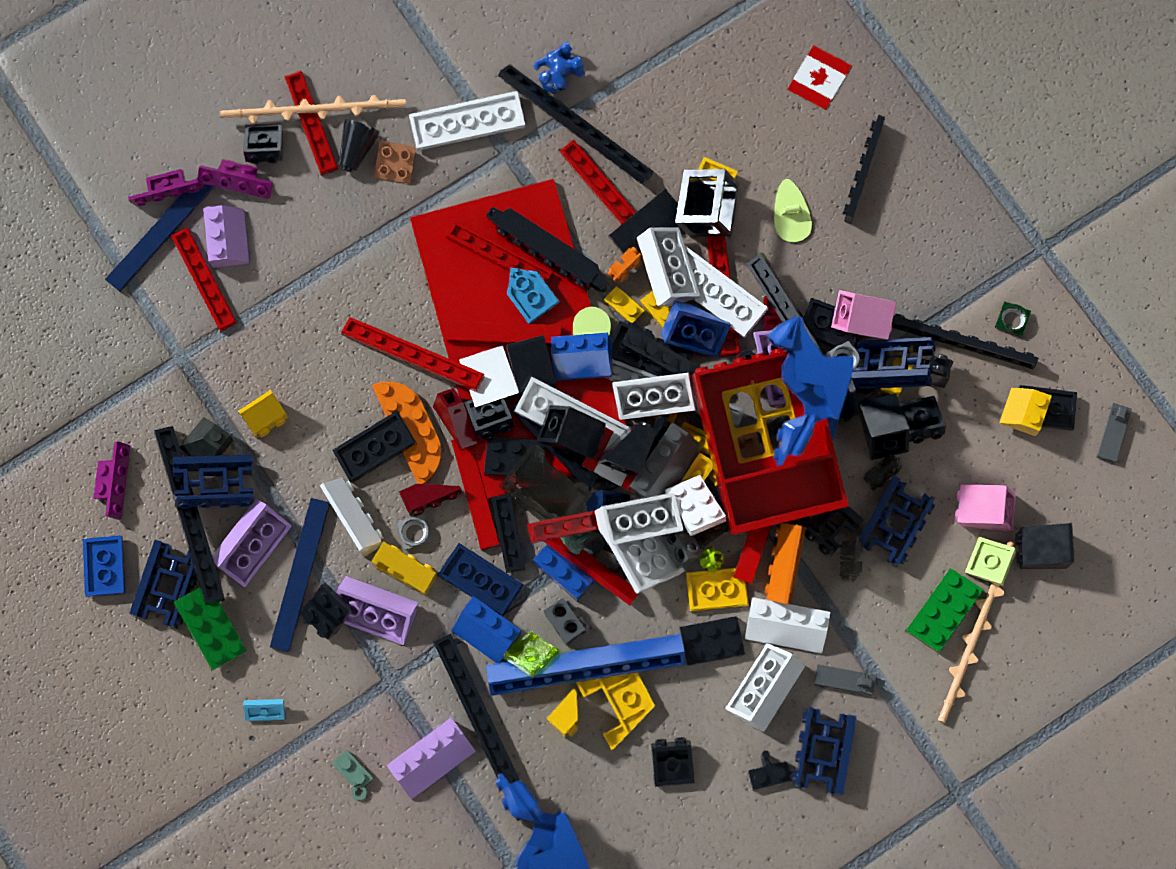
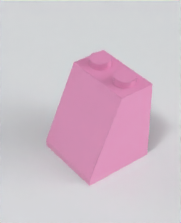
M839 290L831 327L849 333L888 339L892 332L891 324L896 313V302Z
M961 485L957 493L959 509L956 510L955 518L962 527L1013 533L1016 494L1004 485Z

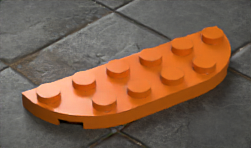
M397 382L373 384L372 387L386 417L398 410L417 442L416 445L404 451L403 454L417 484H426L437 472L442 451L439 438L420 398L409 387Z

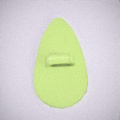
M785 179L779 186L776 195L774 210L775 230L782 240L788 243H798L809 236L812 229V221L800 190L791 180Z
M587 307L579 311L575 316L573 335L606 332L610 335V318L602 309Z

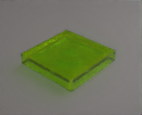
M530 631L507 650L503 656L505 660L533 677L559 654V649Z

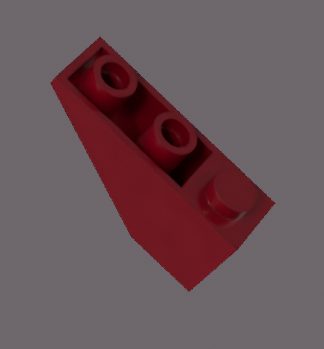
M452 388L437 393L433 408L460 450L462 451L477 445L478 442L464 403L455 389Z
M416 483L400 490L399 493L409 516H417L422 514L426 508H436L442 504V501L447 499L451 501L458 498L459 494L462 493V489L460 486Z

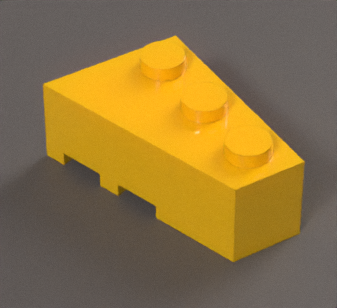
M384 541L372 560L377 570L424 596L427 595L437 578V574L434 572L435 568L426 563L422 565L414 556L410 554L407 556L399 548L393 545L390 546Z

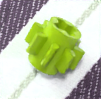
M714 546L702 550L703 555L699 558V562L703 568H708V572L721 568L724 558L720 550L715 551Z

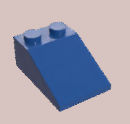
M674 300L661 335L666 344L717 358L731 324L693 305Z

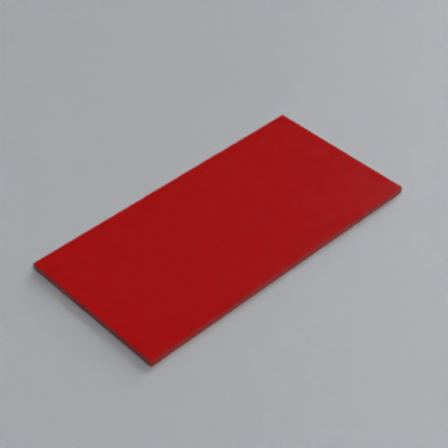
M554 179L410 217L449 359L460 363V359L503 346L512 371L507 351V344L511 343L447 341V321L528 324L507 295L510 271L446 238V234L454 221L553 271V275L547 285L559 300V303L531 324L561 325V336L573 335L575 316L584 308L591 307L586 288H579L574 284L575 281L562 277L555 268H548L538 257L537 259L531 257L526 249H520L509 238L506 237L504 239L499 236L495 225L486 218V214L492 207L503 212L511 208L574 249ZM547 345V349H548V353H549V357H550V361H551V365H552V369H553L552 357H551V345ZM606 378L556 381L557 388L555 389L626 425L625 419L619 420L613 381ZM456 384L459 397L463 403L472 400L470 390ZM519 393L504 398L515 427H512L507 433L498 432L493 434V436L537 440L538 438L510 411L520 401ZM468 414L478 442L473 448L488 500L492 499L491 497L516 493L574 476L546 447L542 480L484 475L487 440H478Z

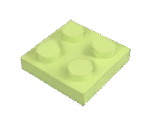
M979 537L965 573L1003 586L1017 550L1014 547Z

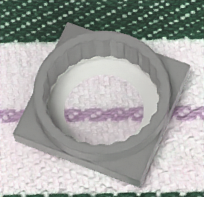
M849 341L827 352L829 357H836L840 353H846L854 357L853 371L854 368L864 365L857 350L852 347Z
M425 515L397 522L404 551L432 543ZM411 525H419L423 529V537L419 541L413 542L407 538L406 531Z

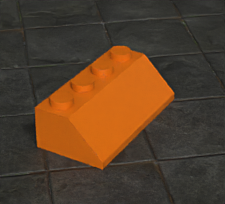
M781 523L780 526H777L775 537L778 538L777 546L774 545L772 549L774 563L773 565L770 564L768 576H771L770 584H766L764 595H767V600L792 604L806 527Z

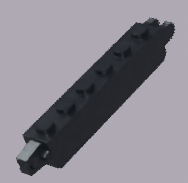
M494 207L486 214V218L495 225L499 236L504 239L506 237L509 238L520 249H526L531 257L535 259L538 257L548 268H555L562 277L575 281L574 284L579 288H586L587 290L593 288L600 293L607 291V280L599 275L598 264L511 208L503 212Z

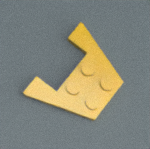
M638 672L576 682L584 698L603 689L621 725L603 734L611 751L655 707Z

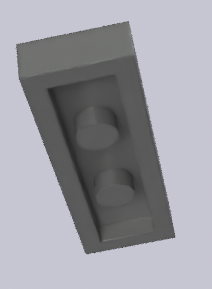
M1116 403L1112 404L1097 458L1116 463L1132 408Z
M817 665L814 685L873 695L876 675Z

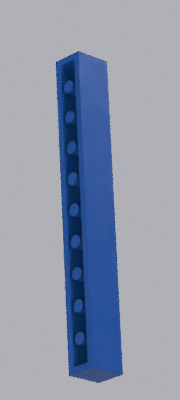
M681 634L495 663L486 665L490 695L493 696L686 664Z

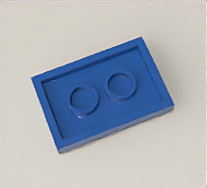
M123 536L83 539L85 597L126 594Z

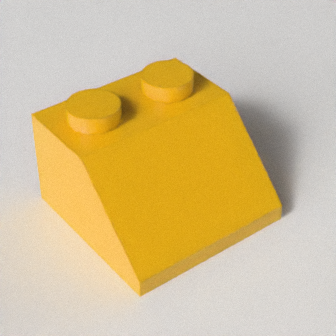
M1011 388L999 424L1036 436L1041 430L1052 396L1034 389Z
M271 390L238 411L256 439L269 434L270 429L283 425L286 419L289 418Z
M574 689L547 718L548 724L564 738L568 735L572 737L579 729L577 726V693Z

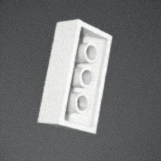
M649 228L637 237L657 306H672L674 300L686 302L700 297L679 228Z
M689 373L613 382L619 420L694 411L697 406V399Z
M341 477L322 483L320 485L321 489L362 556L365 557L380 548L381 540L384 537L379 529L374 530L371 524L374 521L369 513L364 514L361 508L364 505L359 497L354 498L351 493L354 489L350 482H345Z
M674 493L602 506L594 511L599 531L610 546L683 531Z
M752 598L745 639L822 654L830 612Z
M767 643L725 709L750 726L764 732L805 665L793 654Z

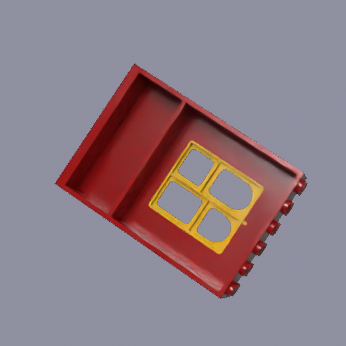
M782 348L772 350L770 355H765V352L755 354L749 360H746V357L738 358L732 361L733 364L727 365V361L717 363L712 369H708V366L700 367L694 370L695 373L691 375L730 534H738L849 506L827 418L816 422L813 429L814 432L800 456L788 454L782 466L776 465V460H774L775 450H773L766 421L782 415H788L790 420L804 415L803 403L781 379L782 364L789 353ZM768 385H776L782 389L786 402L785 407L764 411L760 400L762 389ZM744 392L751 397L757 417L756 424L741 428L734 427L729 401L735 393ZM759 432L765 452L762 455L743 458L738 444V437Z

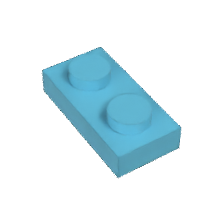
M284 699L244 701L245 721L285 720Z

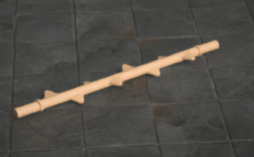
M372 95L368 102L345 103L341 96H337L334 104L310 105L306 99H303L299 106L275 107L273 102L268 100L264 108L220 111L221 118L248 117L252 124L256 123L259 116L282 114L285 120L288 121L293 114L317 112L321 119H325L329 111L351 110L355 116H359L362 109L406 107V99H385V101H379L376 95Z
M1009 541L1007 542V546H1015L1014 543ZM991 583L986 599L975 602L981 611L973 632L962 636V639L967 643V647L960 665L949 668L950 673L954 676V680L948 696L944 700V706L938 719L941 723H946L951 707L954 706L955 698L965 696V692L961 689L960 684L968 664L978 663V658L973 654L981 631L990 630L992 627L986 618L994 597L1004 596L1005 593L999 587V584Z

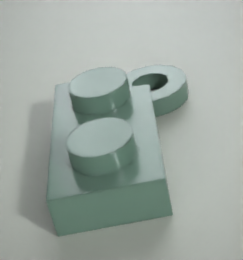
M589 532L561 539L572 553L579 554L582 550L581 544L590 540L595 534Z
M345 750L332 764L353 786L351 791L352 797L355 800L361 801L367 796L366 786L374 778ZM357 789L363 790L362 796L356 795Z

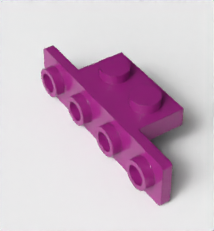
M222 159L218 169L206 166H199L197 179L206 185L266 199L271 198L273 187L272 182L256 178L258 174L257 167L235 163L231 160Z
M179 169L146 178L148 192L129 196L128 201L135 206L146 205V202H159L169 196L178 197L182 195L181 193L197 192L199 189L204 188V183L199 179L185 182L184 171Z
M119 441L114 442L112 460L98 461L93 499L107 500L105 515L116 520L122 519L130 455V445Z

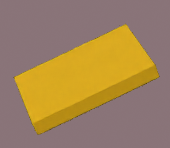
M736 568L717 569L708 572V570L686 572L690 612L748 606L746 582L733 578Z

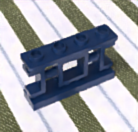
M932 337L857 341V352L860 359H865L864 367L854 368V372H852L851 378L856 389L923 387L932 385V369L930 365H924L925 356L934 355L936 350ZM910 353H918V357H910ZM873 354H880L879 359H872ZM902 357L901 366H886L887 358ZM908 365H916V369H908ZM872 366H879L878 371L870 370Z
M252 456L173 457V478L183 477L184 490L174 491L175 507L188 509L190 507L209 508L210 506H219L226 508L232 505L240 507L251 505L254 502L253 488L243 487V475L252 474ZM227 470H238V478H227ZM199 471V479L188 480V472ZM222 476L223 489H204V477ZM228 486H238L239 494H228ZM188 487H199L200 495H189Z
M893 476L860 535L856 546L861 549L865 548L868 552H870L874 544L891 553L886 562L894 564L893 566L897 568L899 563L904 564L908 556L905 553L907 548H912L915 544L917 530L922 531L926 523L923 520L925 515H930L935 507L933 501L935 498L932 496L930 498L924 493L920 501L903 492L907 483L901 482L900 478ZM897 487L899 491L896 496L903 499L904 502L901 508L891 504L887 510L885 507ZM925 502L926 506L916 525H914L913 521L916 516L907 511L911 504L920 509ZM892 511L909 520L902 534L885 526ZM877 521H881L878 529L886 533L884 539L881 541L873 536L871 542L868 543L867 539ZM905 535H907L908 539L897 558L894 557L898 549L889 545L892 538L894 537L902 542Z
M154 540L129 614L145 620L148 619L150 611L166 615L163 624L178 629V626L182 625L183 619L177 608L173 615L172 612L164 610L167 600L176 601L190 593L191 588H194L197 582L196 573L191 562L189 550L185 559L170 555L172 549L170 544ZM162 557L172 560L169 570L158 567ZM179 563L190 566L187 576L176 573ZM163 574L178 578L173 596L157 591ZM149 593L159 597L156 607L146 605Z
M809 707L807 711L803 712L802 723H805L804 731L800 730L798 742L802 744L801 750L796 752L795 762H798L797 770H793L792 782H795L794 787L807 789L809 779L827 783L826 793L842 796L856 716L840 713L838 723L819 719L821 709ZM814 715L813 724L823 725L822 736L812 734L811 740L808 742L811 718ZM844 721L846 723L842 746L839 748L840 739L830 738L831 727L841 729ZM815 740L834 744L831 762L812 758ZM805 754H807V763L817 765L815 775L805 774L804 781H801ZM837 760L839 764L835 787H832L833 779L823 777L825 766L835 768Z

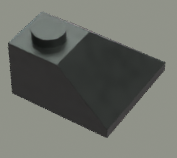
M203 417L179 447L191 456H221L234 440L218 425Z

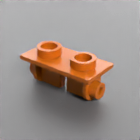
M634 247L629 248L620 257L625 262L623 265L617 260L608 269L607 274L611 278L615 276L613 280L616 284L626 280L629 276L628 273L633 268H638L642 263L643 256L641 253L636 255L638 251Z

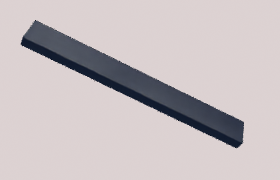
M204 184V188L199 189L197 192L182 193L105 280L121 292L215 187Z
M314 498L310 499L270 648L290 652L330 502Z

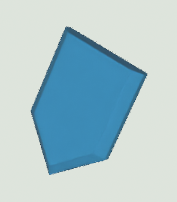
M511 268L507 295L528 324H531L555 307L559 300L537 271Z

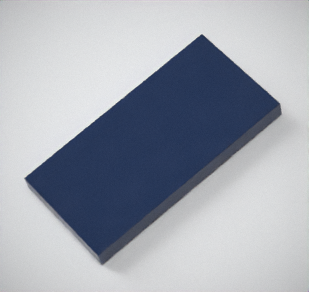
M460 543L457 544L437 574L440 578L471 598L474 596L502 617L524 586V584Z

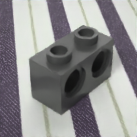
M683 522V531L661 535L677 569L692 564L703 555L694 535L690 536Z
M561 598L544 610V615L567 646L586 632L584 628L586 624L581 616L576 617L573 613L575 608L571 602ZM563 608L566 610V614L563 617H558L555 615V611ZM569 624H575L577 631L569 633L566 628Z

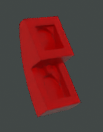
M764 296L763 304L768 307V310L763 315V331H770L781 324L782 320L767 296Z

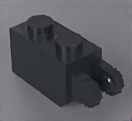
M931 355L929 360H925L924 365H930L932 369L931 378L932 385L944 388L949 381L950 370L954 361L948 359L947 355Z

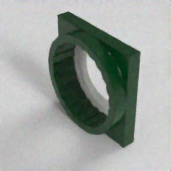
M1004 301L995 328L1022 337L1031 311L1020 305ZM1014 312L1020 316L1021 322L1018 327L1009 328L1005 325L1004 317L1007 313Z

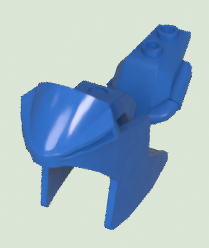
M799 316L779 324L767 335L772 345L789 352L782 364L781 379L804 405V415L785 421L782 429L778 430L777 441H780L779 449H775L774 460H776V465L781 466L788 454L800 456L804 452L814 432L813 429L816 422L826 418L838 420L854 365V357L852 356L824 357L803 325V318Z
M502 773L497 774L499 778L495 780L499 791H503L505 797L501 799L504 810H509L510 815L515 818L533 821L534 829L532 835L515 859L516 868L589 869L586 857L565 812L561 813L558 811L556 814L542 812L538 806V801L524 782L519 780L509 784Z

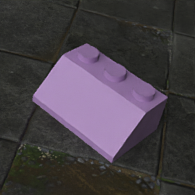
M222 205L203 208L208 260L212 268L250 263L244 209Z

